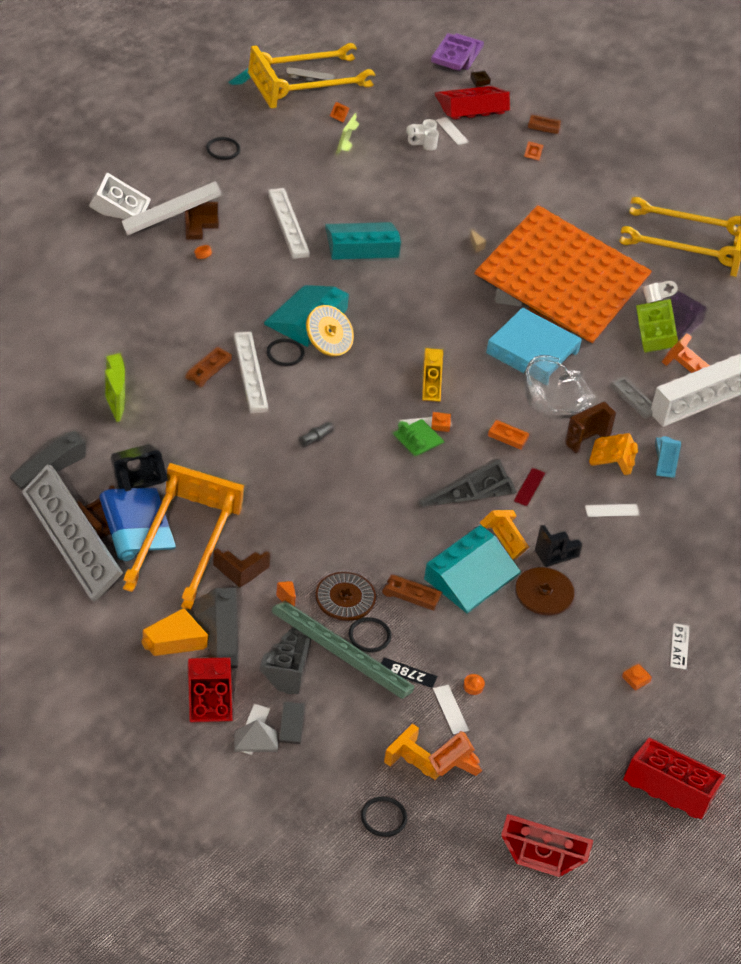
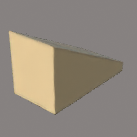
M472 229L470 241L475 253L485 249L486 240Z

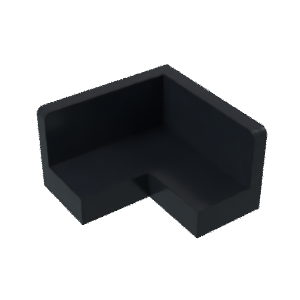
M541 525L535 552L543 565L548 567L580 557L583 544L579 539L573 541L568 539L569 536L565 531L551 535L546 526Z

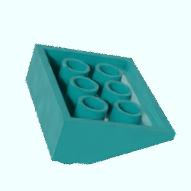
M392 222L325 224L332 260L399 258L401 240L399 232Z
M304 285L264 322V325L309 347L312 344L306 330V321L309 313L321 305L333 306L342 313H345L348 309L349 294L333 286Z
M479 525L426 563L424 580L438 591H441L445 597L468 614L517 577L521 571L497 538L482 525Z

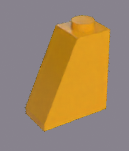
M183 608L143 629L141 642L143 647L154 656L203 650L207 648L208 634Z

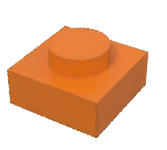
M433 412L431 428L436 431L449 432L451 414Z
M639 663L624 671L622 678L635 691L650 683L652 679Z

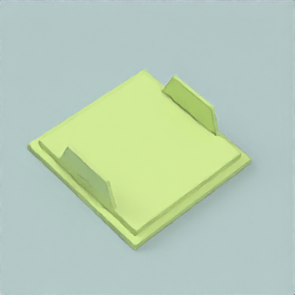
M357 113L353 115L344 128L336 155L341 150L349 151L352 147L348 140L351 137L352 130H356L359 126V123L356 121Z

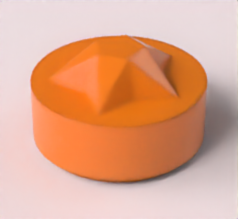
M202 245L197 247L194 253L197 259H206L212 254V250L209 245Z
M470 674L465 677L463 688L468 694L478 695L483 692L485 681L477 674Z

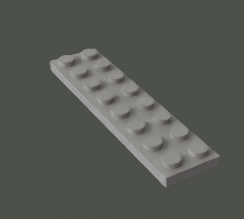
M47 464L25 487L22 493L89 598L97 601L123 572L53 466Z

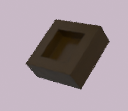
M485 70L471 72L470 78L475 86L490 85L491 79Z

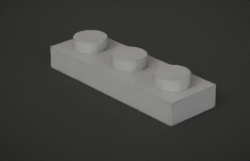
M287 68V75L293 80L303 78L307 82H314L315 80L335 79L334 74Z

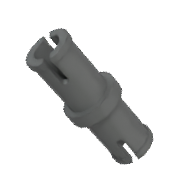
M325 422L319 427H313L310 429V432L298 438V441H301L299 444L305 448L313 442L321 441L324 436L334 431V428H331L333 425L330 422Z

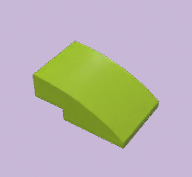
M671 299L636 305L644 353L672 348L678 342Z
M121 353L106 356L105 398L116 422L121 420L125 408V366Z

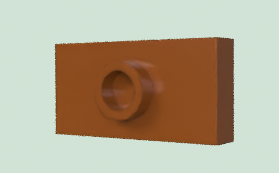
M531 115L528 128L559 134L562 121Z

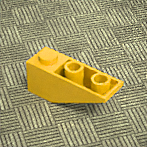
M425 348L422 368V401L441 402L443 349Z

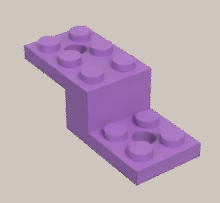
M447 33L432 55L431 62L453 70H469L482 50L484 41L457 33L455 35Z

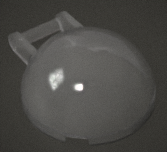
M549 355L534 357L524 372L523 391L528 404L538 414L552 420H567L584 411L589 405L594 404L598 400L596 394L591 392L582 378V372L579 369L568 371L564 365L558 363L559 358Z

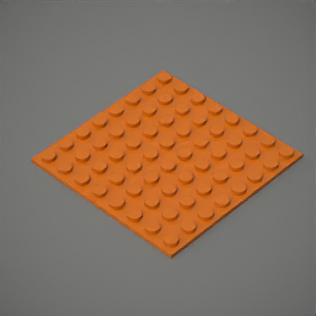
M539 205L529 213L474 272L475 275L592 344L652 273L644 265L639 264Z

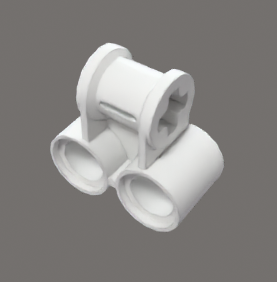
M426 119L423 121V124L409 125L406 129L409 135V144L423 145L426 150H435L439 136L436 130L437 122L432 119Z
M664 281L644 286L642 289L646 303H652L675 295L678 287L673 281ZM667 284L674 286V289L671 290L672 293L665 291Z

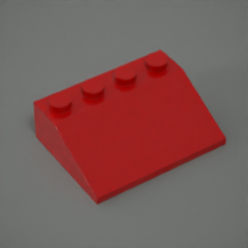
M493 85L435 92V96L443 111L451 119H460L461 116L476 117V114L488 116L492 112L504 114L505 111H510V91Z
M649 737L632 758L623 780L628 782L631 787L640 788L647 792L649 796L659 798L667 802L669 806L685 811L690 817L702 820L726 775Z

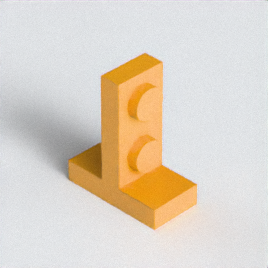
M492 510L480 521V524L484 528H492L510 557L517 559L530 548L512 522L517 515L513 510Z
M412 723L386 749L384 763L391 767L400 757H403L407 763L416 766L424 775L436 780L440 775L437 774L428 758L431 754L415 743L419 728Z

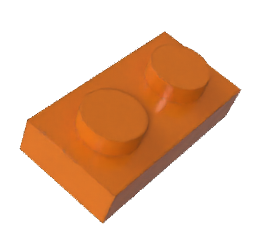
M496 420L488 431L489 437L522 450L530 433L499 420Z

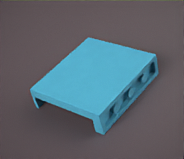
M522 307L488 340L486 353L547 385L549 376L571 353L576 355L579 352L582 339Z

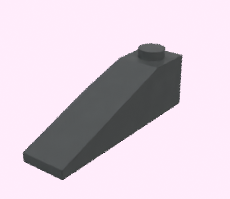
M75 430L64 432L49 439L10 475V479L22 490L47 464L53 466L55 471L58 472L86 458V441Z
M214 588L194 601L195 621L208 634L207 645L212 658L231 657V668H238L236 588Z
M293 627L281 637V642L274 644L272 650L263 655L260 664V671L278 691L285 692L286 694H299L311 640V638Z

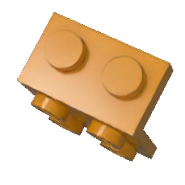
M630 433L597 438L593 445L589 463L591 466L618 462L623 474L629 475L635 465L638 445L633 441Z

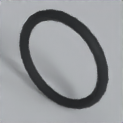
M228 137L213 138L206 145L209 155L221 160L232 159L241 150L239 143ZM218 140L233 142L237 146V151L230 156H218L210 151V145Z
M286 338L271 342L266 351L268 358L273 363L281 366H292L299 363L305 353L301 344ZM289 342L299 347L301 355L293 362H280L271 356L270 349L276 343Z
M361 618L356 620L349 628L348 634L351 643L356 648L365 652L381 651L391 641L390 628L386 623L377 618ZM362 622H376L386 630L387 640L377 648L363 647L353 638L354 628Z
M376 797L369 800L363 806L361 820L364 827L372 834L381 837H391L404 829L407 823V813L403 805L397 800L390 797ZM378 801H387L395 804L402 812L403 820L401 825L391 832L374 830L366 821L365 815L368 807Z

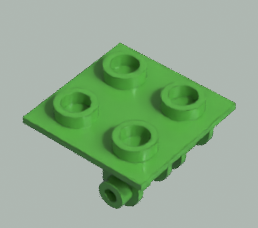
M423 419L410 425L407 422L400 421L398 423V430L392 433L414 457L445 442Z

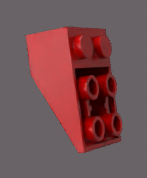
M231 657L189 658L187 662L190 723L233 721Z

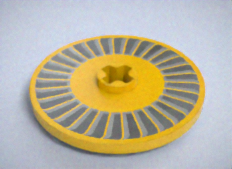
M321 305L309 313L306 321V330L310 341L316 349L325 355L337 357L345 354L351 348L354 338L353 329L348 318L340 310L333 306Z

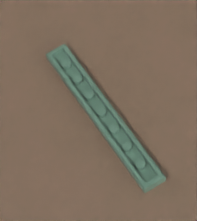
M287 601L273 606L271 611L273 614L401 699L413 693L414 685Z

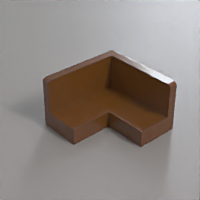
M205 202L184 211L186 240H203L202 229H219L218 202Z
M216 548L213 552V566L241 588L269 568L270 552L266 551L261 555L254 552L243 561H240L229 550L223 553Z

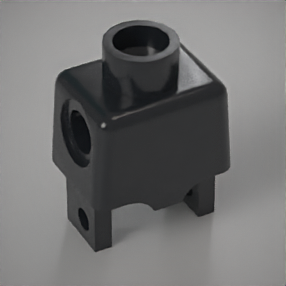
M151 444L113 453L110 457L116 484L119 489H124L126 492L131 491V488H146L168 481L162 454ZM140 460L136 468H128V461Z

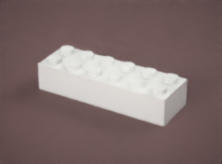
M741 354L731 356L726 360L716 362L699 371L689 373L684 377L658 386L652 402V416L664 427L741 395Z

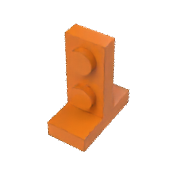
M688 333L667 352L661 361L667 366L675 359L691 373L710 366L687 347L692 338Z
M462 731L428 757L440 776L446 774L454 766L475 776L482 772L479 766L480 760L473 753L475 749L467 735Z

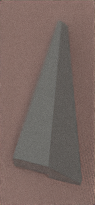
M495 458L417 502L421 507L516 494L517 491L510 476H507L501 460Z

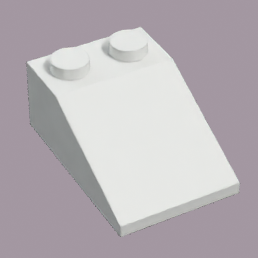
M106 173L99 183L89 207L106 216L128 219L146 211L151 199L109 173Z

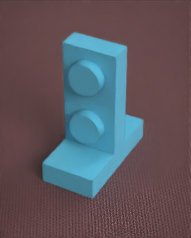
M666 436L656 437L655 448L658 456L656 476L675 478L681 441Z

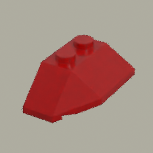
M510 814L506 816L501 834L516 864L557 877H561L587 863L594 841Z

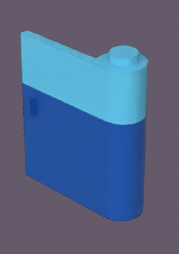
M131 488V491L127 492L124 489H108L99 495L115 550L120 560L130 561L140 551L161 505L157 488ZM164 515L149 550H171L176 548L166 515Z

